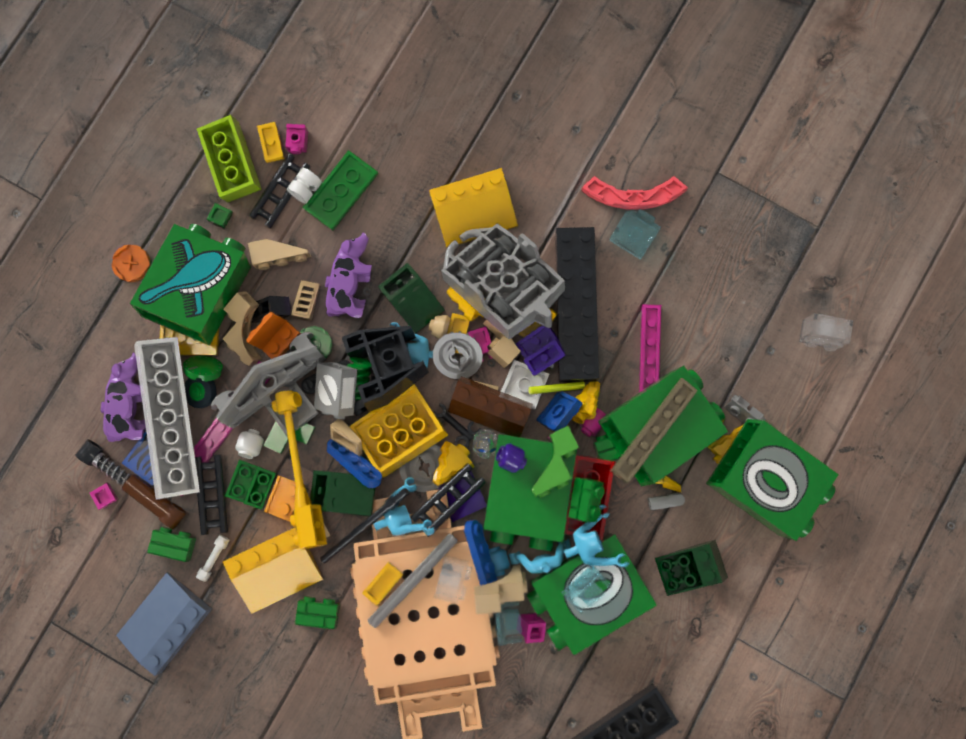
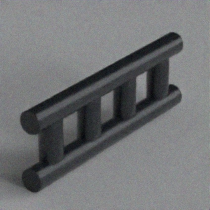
M289 153L249 214L253 219H256L258 215L267 220L265 226L270 229L292 197L287 190L282 198L273 194L278 184L286 189L291 182L282 178L288 168L298 174L302 168L309 170L311 167L307 163H304L302 167L294 164L292 161L295 157ZM268 199L277 204L272 214L262 209Z
M213 455L214 461L202 462V457H195L200 491L197 493L201 535H208V528L220 527V533L228 532L221 455ZM215 469L216 481L204 482L203 470ZM216 488L217 500L206 501L205 489ZM218 508L219 519L207 521L206 509Z
M467 463L410 518L415 523L419 519L422 522L430 520L432 525L426 529L434 528L436 531L486 481L482 477L476 481L469 473L473 468ZM462 478L471 486L463 494L455 487ZM448 492L456 499L449 508L440 500ZM435 505L442 514L433 522L426 512Z

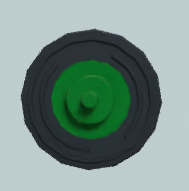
M188 378L184 384L187 403L194 408L210 406L217 395V388L213 380L201 381L202 378H196V380Z

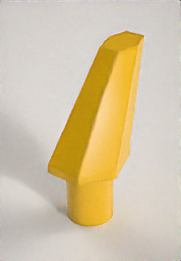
M665 476L655 483L662 484L663 488L681 493V485L669 476Z

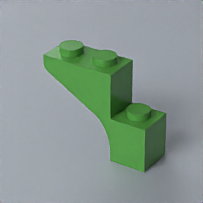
M569 426L549 435L553 444V457L532 488L534 496L539 495L542 498L551 493L549 489L555 486L560 489L569 484L567 480L572 479L561 458L563 455L566 459L576 454L575 449L579 448Z

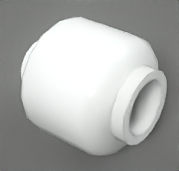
M249 429L240 433L235 447L239 456L253 459V457L260 454L264 439L259 435V431Z

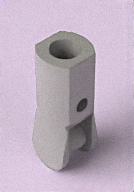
M679 493L648 497L650 510L676 507L685 503V497Z

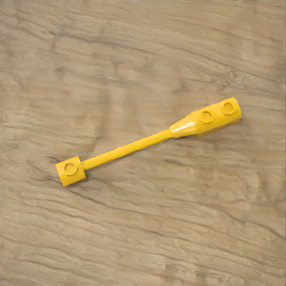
M278 392L275 394L276 400L272 401L271 405L275 412L285 417L296 484L294 515L290 517L291 525L297 528V534L294 535L293 541L296 546H300V550L326 545L327 540L321 505L311 504L304 487L292 413L297 412V407L302 405V398L298 392Z

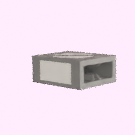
M335 362L317 363L314 409L322 411L321 413L325 415H334L335 419H345V416L354 415L357 369Z

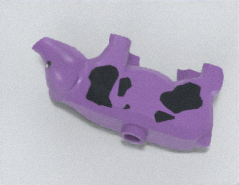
M362 233L358 238L345 240L341 244V248L333 262L331 276L326 277L325 287L328 288L326 308L327 315L330 317L348 314L352 318L362 317L366 300H359L353 296L357 291L358 282H369L372 265H365L359 261V258L365 252L369 240L365 233Z
M133 352L129 359L113 365L105 390V402L101 403V413H104L103 430L109 442L120 441L124 438L141 440L144 430H146L145 420L133 419L137 410L136 402H142L140 385L134 381L138 368L136 354Z

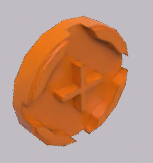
M124 245L120 247L112 258V269L115 275L127 282H137L143 279L151 266L148 253L137 245Z

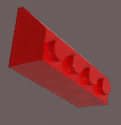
M576 454L564 534L573 535L580 526L586 523L585 521L568 517L575 477L604 482V495L600 502V505L606 506V508L601 510V515H604L608 510L613 479L611 469L614 467L615 461ZM602 518L586 533L595 530L600 540L603 541L606 518Z

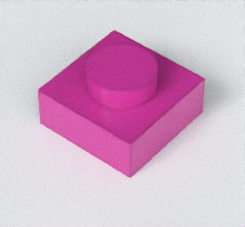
M105 483L90 492L98 510H102L118 500L109 483Z

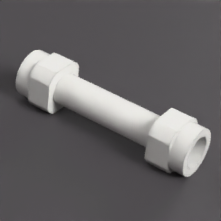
M223 535L218 536L214 542L216 546L204 567H201L197 572L196 578L207 582L212 574L210 571L222 549H226L230 539Z

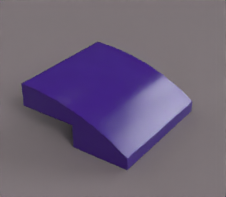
M542 325L515 343L525 358L524 362L533 376H536L566 356L562 345L551 327L546 328Z
M464 478L455 485L462 494L471 487ZM446 483L441 484V486L437 490L442 488ZM480 489L450 516L452 522L487 506ZM448 492L447 499L450 507L456 499Z

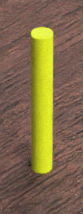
M581 381L529 387L528 391L531 395L584 389L585 383Z

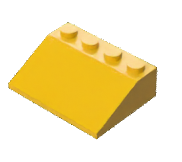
M502 168L429 190L446 248L454 240L460 245L477 239L472 237L463 242L459 236L468 230L490 228L497 223L506 230L518 227Z
M415 384L388 405L371 411L349 426L361 439L362 449L371 464L381 472L383 478L448 436L447 431Z
M296 527L223 561L230 580L251 614L323 580L310 549L300 550V546L294 544L293 537L297 534Z

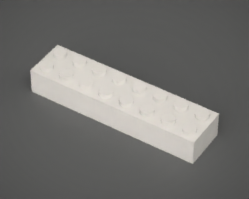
M178 337L137 341L134 347L156 499L198 493L200 491Z

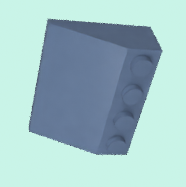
M167 572L116 636L139 664L156 676L164 671L212 608Z

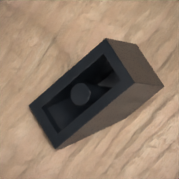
M268 296L256 301L259 306L254 312L251 323L262 322L263 317L270 312L282 318L291 316L289 297Z

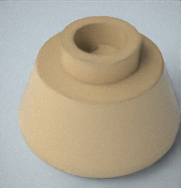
M442 315L436 316L435 320L431 319L429 330L432 331L431 334L438 339L442 338L445 334L447 335L450 317Z

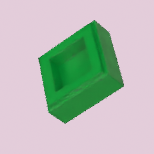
M215 203L207 220L225 229L233 212Z

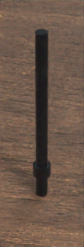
M403 488L395 496L389 497L382 507L320 557L321 562L326 563L389 510H394L399 506V502L410 494L409 491Z

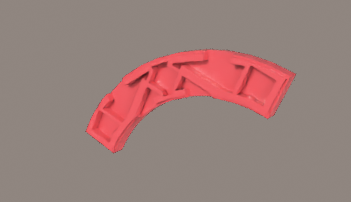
M594 176L582 187L581 191L592 199L611 207L642 210L667 204L686 192L688 187L673 176L663 184L654 187V189L623 191L606 184Z

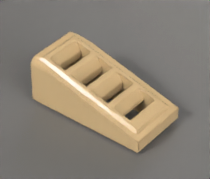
M301 280L291 313L293 317L312 321L320 284ZM304 287L314 288V291L304 290ZM303 294L312 295L311 299L302 296ZM301 301L310 302V304L304 305L301 304ZM299 308L308 309V311L302 312L299 311Z
M342 419L334 421L330 425L331 439L356 455L361 456V439Z

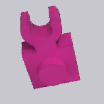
M486 326L467 332L469 336L474 337L480 344L482 354L489 351L487 346L490 345L491 339Z

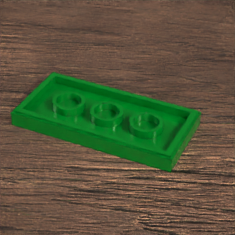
M348 150L307 204L303 206V209L334 231L379 173Z

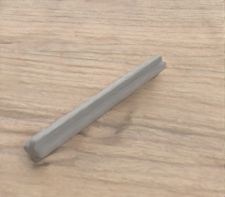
M448 534L371 615L368 622L372 627L377 628L457 543L458 540L452 534Z

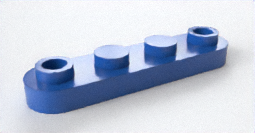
M332 439L327 442V452L368 488H375L381 484V472L365 458L356 455Z
M478 520L467 521L464 532L480 585L496 582L498 580L494 571L495 567L490 557L489 546L484 537L483 526Z

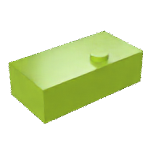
M232 115L197 128L218 195L221 199L229 203L262 189L240 124Z

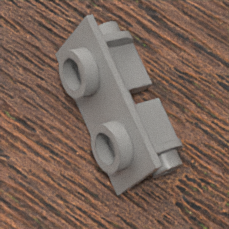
M735 394L724 407L731 415L737 417L744 424L747 419L766 420L763 417L764 414L756 408L752 407L750 410H747L750 404L740 395L737 396Z

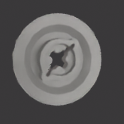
M459 331L458 333L451 332L450 334H445L434 346V364L443 375L449 378L460 379L461 376L468 378L475 374L482 364L483 354L480 344L474 337L469 336L468 333L464 334ZM456 349L459 352V354H463L461 355L460 362L457 356H453L455 355Z
M433 445L399 468L404 483L406 478L412 477L414 483L409 484V486L415 484L417 486L416 491L418 492L436 490L441 486H437L432 482L434 471L439 466L438 458L441 454L438 445ZM419 457H421L425 464H430V467H428L430 477H428L424 470L420 471L419 468L422 465Z

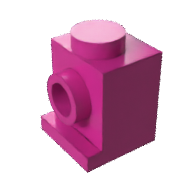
M286 124L285 147L288 152L292 154L307 153L308 130L306 126L302 124Z
M536 613L518 614L516 629L525 638L524 642H544L546 622Z

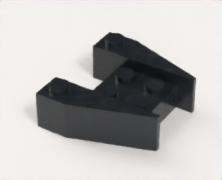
M411 326L358 330L342 337L346 352L350 358L369 357L376 379L358 386L362 402L369 412L388 405L429 373L423 361L416 364L413 363L406 343L416 338Z

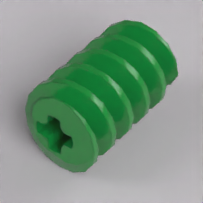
M352 357L350 360L354 363H349L347 366L357 369L355 400H360L362 398L358 386L370 381L368 376L371 375L370 369L372 366L367 359Z

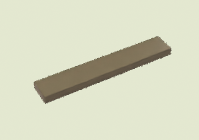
M679 379L611 469V472L628 484L698 390L685 379Z

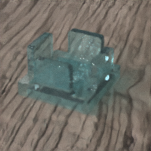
M639 209L638 212L627 210L609 241L641 260L661 227L654 223L655 217L642 209Z
M592 565L561 592L580 614L583 610L573 600L574 598L579 596L588 607H591L604 595V592L594 582L597 577L607 588L611 586Z
M518 601L500 604L501 612L495 613L498 646L522 642L521 636L506 637V635L521 633L519 610L503 609L507 606H518Z

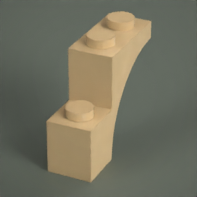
M237 292L224 308L228 313V317L236 322V324L225 335L223 340L227 343V347L230 350L235 351L239 355L240 360L244 364L251 366L262 359L255 347L246 342L251 332L252 317L259 304L247 292Z
M486 319L483 325L496 336L490 343L491 349L487 353L505 368L520 353V350L514 344L512 338L509 340Z
M520 565L512 566L511 572L496 582L474 586L476 614L501 612L500 604H504V602L524 601V593H527L525 572H521Z

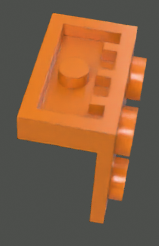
M270 312L263 317L258 327L250 332L246 342L263 350L273 359L286 354L290 343L301 333L288 320Z

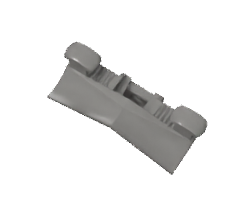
M305 332L298 335L290 343V353L254 365L235 391L228 390L219 394L211 403L212 410H220L216 418L221 423L234 429L265 406L286 436H288L285 417L272 409V400L269 397L282 386L289 387L288 391L298 392L302 398V405L297 407V412L292 414L295 431L318 415L319 412L314 409V405L297 384L299 379L317 367V363H322L326 360L319 348L310 341L314 336L313 333ZM268 378H273V386L267 388L265 381Z

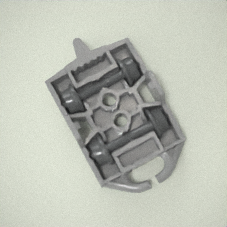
M497 223L490 228L472 229L461 234L459 237L463 242L472 237L477 239L456 256H454V251L459 247L458 242L454 240L448 246L443 269L441 270L443 281L510 340L534 322L546 328L552 326V313L549 308L565 291V280L540 258L537 245L523 233L517 239Z

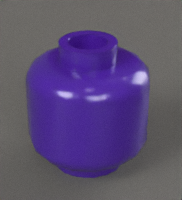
M510 443L505 446L502 445L496 454L498 466L511 473H516L519 469H523L527 463L525 451Z

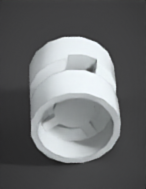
M302 168L296 176L297 180H293L290 183L287 191L300 202L307 204L313 195L312 191H316L322 184V181L310 170Z

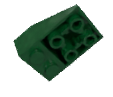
M406 263L378 286L380 292L404 321L411 326L415 334L428 325L431 319H435L436 316L445 311L409 263Z
M313 471L310 494L312 505H321V510L324 512L363 516L372 515L375 488L366 487L352 474Z
M716 540L693 545L655 558L667 596L723 583L728 578Z

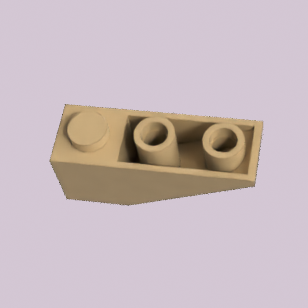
M269 239L248 243L252 265L259 270H267L272 265L285 266L291 261L303 262L311 257L307 249Z

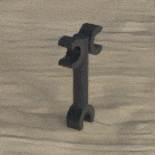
M440 403L439 406L443 409V412L441 414L433 412L438 418H443L461 434L455 439V442L458 443L459 440L464 439L466 441L464 446L468 448L469 441L474 436L479 435L482 429L479 428L476 432H473L471 430V426L474 424L473 421L468 424L466 429L447 413L445 405Z

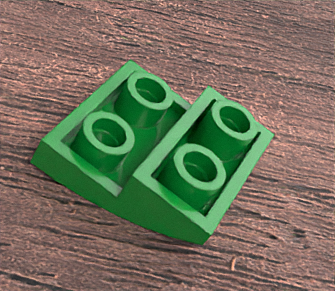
M239 459L225 496L262 510L276 473Z

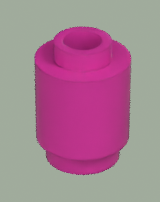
M597 408L594 419H586L583 424H580L582 427L581 432L588 437L591 435L596 436L602 428L598 420L606 416V414Z

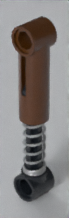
M87 439L75 454L80 461L89 466L94 465L96 468H101V472H106V476H111V479L116 480L117 484H122L124 492L156 515L167 527L175 529L187 514L184 509L166 498L156 499L155 490L136 475L131 476L125 470L120 469V466H116L115 462L109 460L110 458H106L105 454H103L104 449L100 445Z

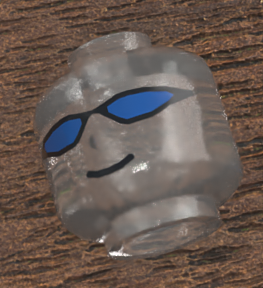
M490 429L479 430L473 436V452L482 459L494 456L496 454L498 436Z

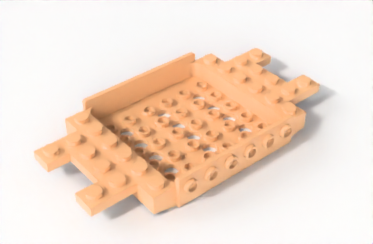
M438 490L426 491L427 499L429 500ZM446 493L440 500L449 508ZM388 498L374 500L372 514L382 507ZM435 505L426 512L433 522L442 514ZM383 515L380 519H378L376 522L385 519V518H384V515ZM450 517L429 537L423 531L394 536L388 526L376 531L374 524H372L374 540L353 543L355 563L352 564L350 571L351 578L354 579L355 587H353L354 598L357 599L358 604L356 615L357 619H360L359 636L363 640L362 657L366 661V667L364 668L365 678L368 679L369 686L373 685L376 705L397 702L402 739L423 738L420 717L457 711L460 712L462 732L482 729L477 689L496 686L493 666L497 665L496 658H500L498 646H494L493 638H497L495 626H491L490 618H494L493 613L476 614L474 586H480V582L465 536V525L452 527ZM411 519L412 524H423L420 519L416 523ZM448 534H452L458 541L432 568L434 571L431 578L424 577L390 613H397L400 617V622L396 625L391 624L388 620V615L377 628L372 627L368 619L405 581L401 577L378 606L362 594L387 562H390L401 573L407 569L413 572ZM445 563L453 566V572L450 575H445L442 572V566ZM452 603L459 606L460 610L456 615H451L448 612V606ZM437 607L440 611L439 616L431 618L428 615L429 608ZM411 610H417L420 614L419 620L411 621L408 618V613ZM457 644H462L466 648V652L462 656L454 653V647ZM438 647H442L446 651V655L442 659H438L434 655V650ZM421 650L426 654V659L423 662L415 660L414 654L416 651ZM397 654H403L406 657L405 664L397 665L394 657Z

